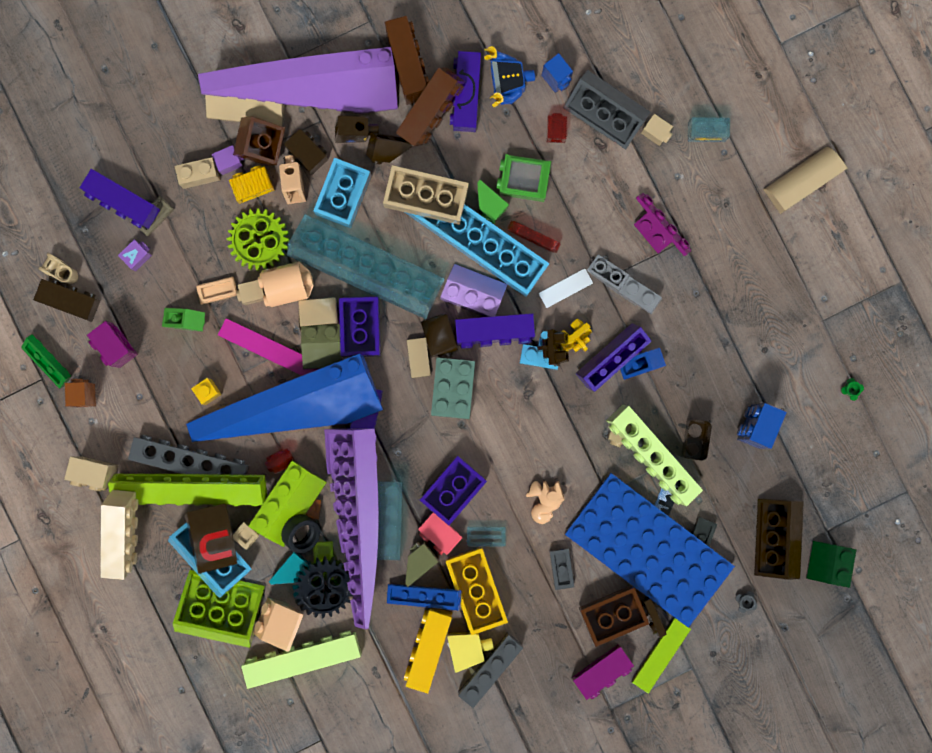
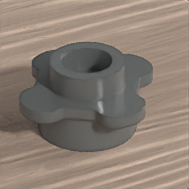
M748 591L747 594H738L736 596L741 613L756 610L757 603L753 592Z

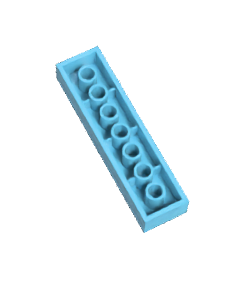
M464 205L460 225L406 213L525 297L528 296L549 265L547 261L466 205Z

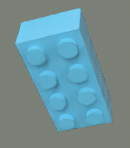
M185 523L169 537L168 542L198 574L187 523ZM237 552L236 565L198 574L219 599L251 571V567Z

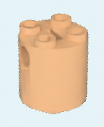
M300 261L262 270L260 277H258L259 286L264 288L265 291L263 299L266 307H275L307 299L310 297L314 285L310 270Z

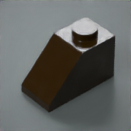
M371 132L366 155L373 163H390L409 150L412 145L399 136Z

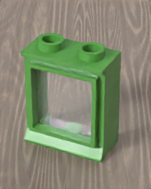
M506 154L505 160L501 159L499 170L503 171L502 178H498L496 189L500 190L499 195L544 202L551 161Z

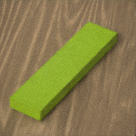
M673 618L665 630L667 635L659 639L631 682L649 694L691 629L676 618Z

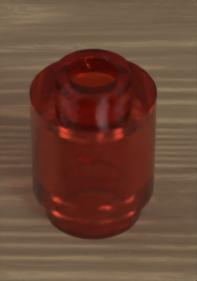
M286 448L267 456L265 465L269 472L273 471L276 474L288 468L290 463L295 460L289 449Z

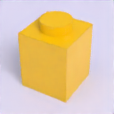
M206 378L191 388L201 405H207L222 395L210 378Z

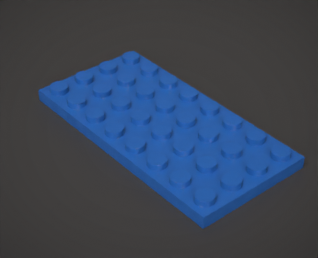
M612 473L608 475L565 532L566 536L648 598H651L653 602L688 628L735 567Z

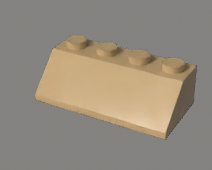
M205 95L206 116L209 119L240 122L242 117L252 116L279 126L283 125L285 104H277L270 101L260 102L254 99L244 100L229 96Z

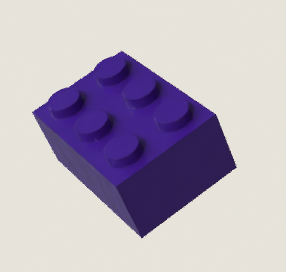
M339 298L341 357H352L357 354H361L364 357L381 356L379 298Z
M457 456L422 496L420 501L447 525H450L487 481Z

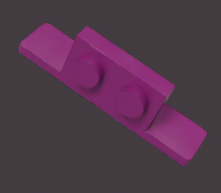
M644 193L638 195L636 200L647 213L634 226L654 250L660 253L670 243H673L683 256L691 252L688 241L678 235L677 228L673 224L668 223L665 219V214L653 205L652 198Z

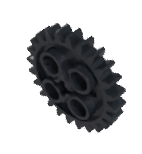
M324 556L323 561L320 562L317 557L316 563L313 564L309 561V567L302 566L304 572L297 571L299 578H294L296 585L292 586L293 596L296 599L297 606L300 605L301 611L306 610L307 615L313 612L316 618L320 613L322 618H324L325 614L328 613L332 617L333 611L339 614L340 607L346 609L345 602L351 603L349 596L353 595L348 590L347 585L350 581L349 571H345L344 564L340 559L336 562L335 558L332 557L328 561L327 557ZM333 576H338L335 580H331ZM319 577L316 581H311L312 578ZM332 594H337L334 598H329ZM318 595L316 598L310 599L311 596Z

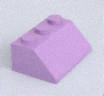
M454 264L440 298L443 301L482 316L495 317L508 284Z

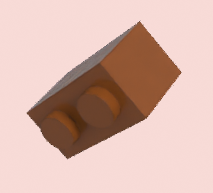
M71 379V383H65V407H96L95 384L83 379Z

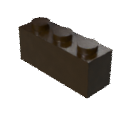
M49 278L48 281L41 279L33 299L34 301L87 321H93L100 304V300L95 299V294L87 291L81 294L77 292L78 288L68 284L65 288L59 285L60 281Z

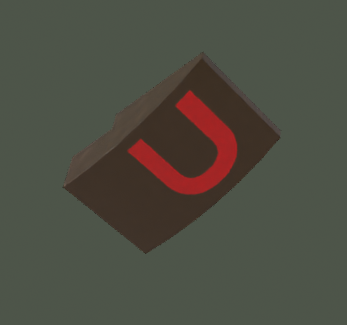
M220 504L187 512L185 519L198 574L236 565L237 557L226 505Z

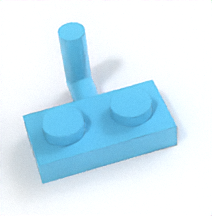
M546 331L541 333L538 347L543 346L542 339L548 338ZM523 344L520 364L558 370V366L549 365V358L543 359V352H538L536 346Z

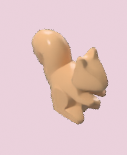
M534 481L530 486L529 492L526 494V497H539L540 503L534 505L531 510L533 520L539 524L549 522L553 517L552 512L557 510L565 500L559 481L552 487H549L546 481L543 482V487H541L538 481Z

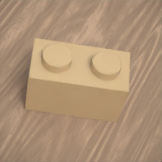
M213 158L175 166L178 183L183 189L220 181L219 171Z

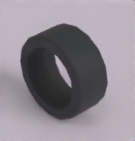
M305 514L293 516L282 529V541L295 553L308 552L319 541L320 527L312 518ZM304 525H309L305 538L297 543H293L296 531Z

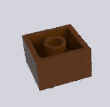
M252 116L242 117L233 155L263 165H277L285 127Z

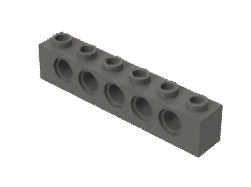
M142 434L140 437L133 438L128 460L182 474L225 475L222 469L225 465H229L231 467L230 475H247L249 465H246L245 461L234 458L233 461L226 460L227 456L215 453V456L207 455L208 451L196 449L195 452L189 450V446L178 444L177 447L171 446L170 441L159 439V442L152 441V437ZM151 446L156 448V454L153 457L148 452ZM169 451H173L175 453V458L173 461H169L167 459V453ZM189 455L194 459V463L191 466H188L185 462L186 457ZM207 460H210L213 465L210 471L204 468V463Z

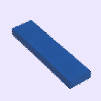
M388 584L387 603L458 611L461 609V590Z

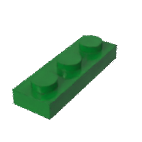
M33 334L26 337L21 346L22 350L59 389L63 388L71 377L68 370L55 359L54 355Z

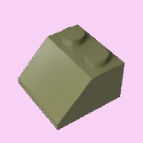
M340 324L301 326L303 370L321 369L342 361Z
M418 541L409 549L411 552L408 556L405 583L407 587L439 562V558L425 541L422 543Z

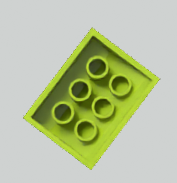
M189 570L172 623L174 632L250 648L265 586L239 581L219 599L194 570Z

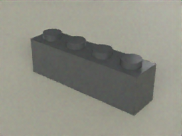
M507 632L495 646L494 650L486 657L485 661L481 663L458 691V696L474 708L520 653L523 645Z

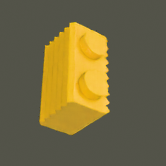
M255 166L250 169L251 172L245 174L243 172L237 173L232 176L233 179L229 180L236 201L239 204L275 191L265 166Z

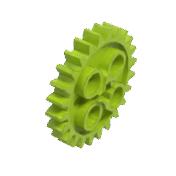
M257 208L256 214L249 209L248 216L242 212L243 218L236 217L238 223H231L234 230H228L232 237H228L227 240L232 242V244L227 247L234 249L230 254L232 256L238 255L235 261L240 262L242 260L241 266L245 267L248 264L249 270H252L254 266L257 271L260 270L261 266L266 270L268 264L275 267L273 261L276 260L280 263L279 256H286L282 252L283 249H289L284 245L290 242L288 238L284 237L289 234L288 231H283L286 227L285 223L279 225L282 219L280 217L275 219V213H271L268 216V210L266 209L263 214H261L259 208ZM263 222L267 224V227L264 231H258V225ZM249 232V239L242 241V233ZM257 236H259V237L261 238V239H260L261 243H259V244H258L257 242H255V241H256V238H255V237H257ZM270 239H275V246L268 248L267 242ZM251 244L246 249L243 248L245 245ZM254 248H258V256L251 257V250Z

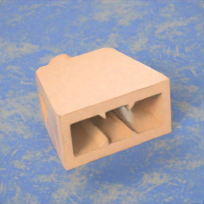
M285 156L283 158L284 164L279 165L281 188L287 204L306 202L300 165L298 162H295V156Z

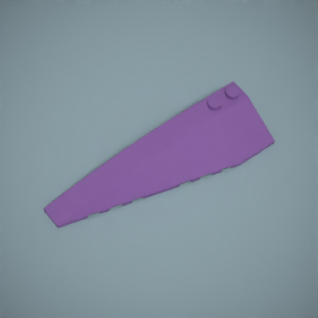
M391 47L299 57L198 74L200 90L203 95L229 96L244 100L254 99L260 102L270 101L277 104L301 107L311 106L318 109L327 108L342 112L351 111L358 114L398 109L395 68Z
M324 429L327 473L332 476L333 483H330V490L335 493L334 511L339 515L336 524L341 552L345 553L347 560L344 563L345 571H349L350 581L347 585L348 590L353 595V599L350 602L355 627L369 629L378 550V483L375 429Z

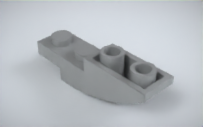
M597 255L587 269L589 273L610 289L650 314L653 313L662 300L661 296L631 278L628 273L600 255Z

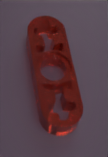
M512 220L507 228L509 232L553 253H557L561 245L556 240Z

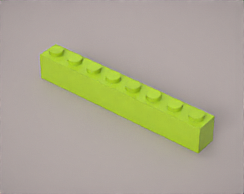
M114 474L108 482L109 492L112 490L136 492V499H138L139 505L175 504L180 506L194 504L200 506L211 504L216 506L225 504L232 506L263 505L267 497L265 475Z

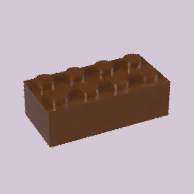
M407 16L385 21L384 23L406 105L416 103L429 83L428 76L424 77L426 74L423 58H419L421 55L418 40H413L415 38L412 21L408 22Z
M438 68L396 134L414 147L424 143L427 144L432 137L431 132L434 127L438 128L443 121L441 117L444 112H448L453 106L452 100L456 95L459 96L463 91L465 81L448 68Z

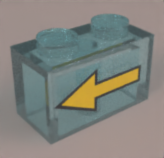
M692 117L688 122V142H726L730 137V118Z

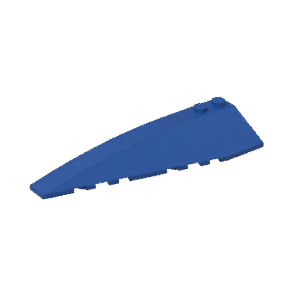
M357 354L189 422L186 426L192 442L348 424L383 410L365 358L363 355Z

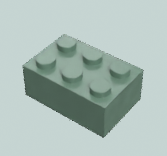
M447 358L436 359L431 416L470 419L475 361Z

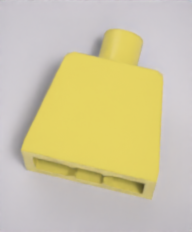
M470 632L447 633L455 673L485 661L483 652L494 650L492 638L480 640L479 633L472 636Z

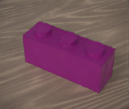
M617 644L571 678L586 700L589 698L594 699L601 693L600 690L604 687L609 688L614 685L618 677L628 675L634 665L620 645Z

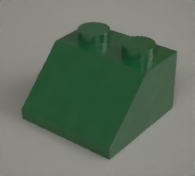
M812 541L806 579L850 588L857 549Z

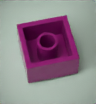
M105 321L87 334L90 339L88 343L94 350L100 352V359L106 366L121 368L138 355L116 324Z

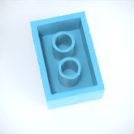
M334 158L313 210L315 215L351 228L370 182L371 172Z

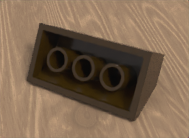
M758 499L754 576L785 580L800 579L804 501Z

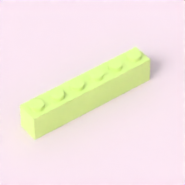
M348 630L339 633V637L332 638V635L321 638V642L313 643V641L302 643V647L296 649L294 646H291L289 652L283 650L282 653L276 654V651L264 654V658L257 659V656L246 659V663L241 667L247 689L360 658L362 653L356 632L351 633Z

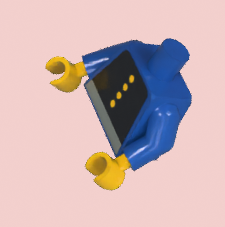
M493 46L484 49L490 54L484 56V59H493L491 60L490 67L494 94L490 96V99L494 98L496 102L492 106L513 104L525 92V82L535 81L534 70L523 71L521 61L496 51Z

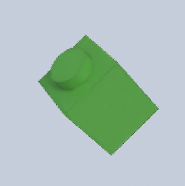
M479 180L477 184L479 213L486 220L495 224L508 209L509 204L484 182Z
M179 308L164 309L162 327L203 332L205 312Z

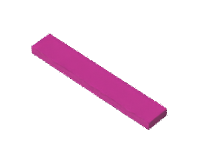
M227 318L218 333V336L303 376L319 370H303L302 354Z

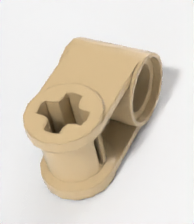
M47 253L48 257L42 267L39 266L38 268L45 274L68 285L74 284L78 280V273L74 268L50 253ZM69 270V277L64 279V273Z

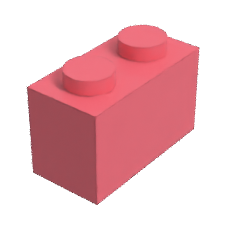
M434 512L418 529L420 531L419 536L426 542L430 540L434 543L435 546L433 548L441 555L443 553L448 555L463 538Z

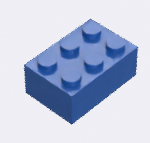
M766 403L748 406L744 417H746L745 422L739 426L737 435H739L737 440L758 449H772L787 412Z

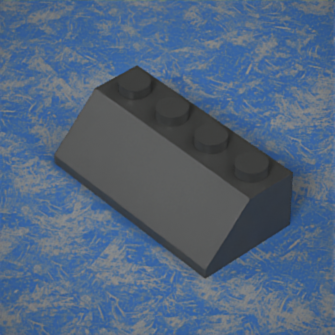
M589 70L580 78L563 107L625 150L651 113Z

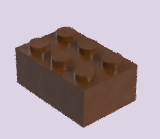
M632 585L579 607L595 647L649 625L644 609Z

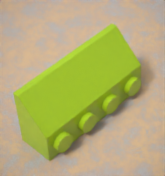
M292 461L248 527L284 547L285 544L281 537L284 525L293 516L299 514L306 515L327 482L298 462Z

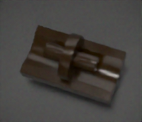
M553 329L547 330L548 339H542L543 346L537 347V351L543 352V359L549 358V365L560 366V363L569 361L568 351H560L559 344L568 343V334Z

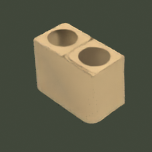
M336 298L299 301L300 330L301 326L340 324Z

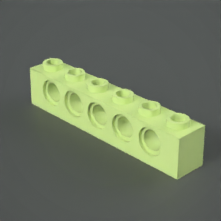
M622 405L606 420L610 424L609 429L615 435L618 434L622 438L621 442L627 449H632L635 453L633 455L635 459L647 466L646 471L652 477H656L659 480L658 484L663 490L670 492L672 495L670 498L677 505L688 506L703 491L630 406ZM630 424L631 431L627 434L626 426ZM643 438L644 444L639 448L638 441ZM655 452L656 458L654 461H651V454ZM667 466L668 473L663 475V469ZM679 480L680 487L676 489L675 484Z

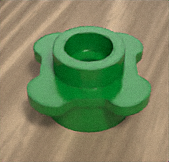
M849 378L845 387L841 388V393L843 395L846 394L850 397V400L855 401L863 392L864 386L855 382V379Z

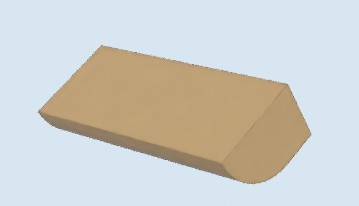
M825 147L763 190L781 214L845 171L847 166L833 149Z

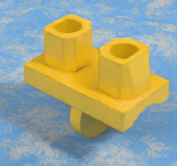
M576 319L571 324V328L575 332L570 336L568 335V343L560 344L563 351L573 349L577 352L579 349H582L586 352L588 350L586 344L591 341L588 338V335L592 333L591 327L587 322L584 324L581 320Z

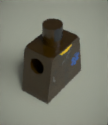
M337 116L335 122V143L366 142L371 132L379 133V124H368V117Z

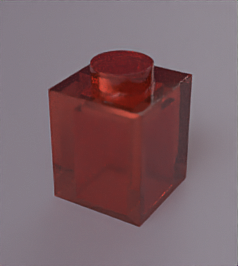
M553 113L547 118L546 143H565L567 137V116H563L561 113Z

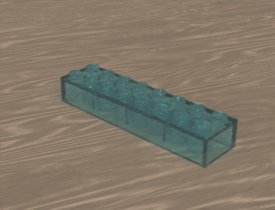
M306 214L288 243L287 256L424 319H427L445 278Z

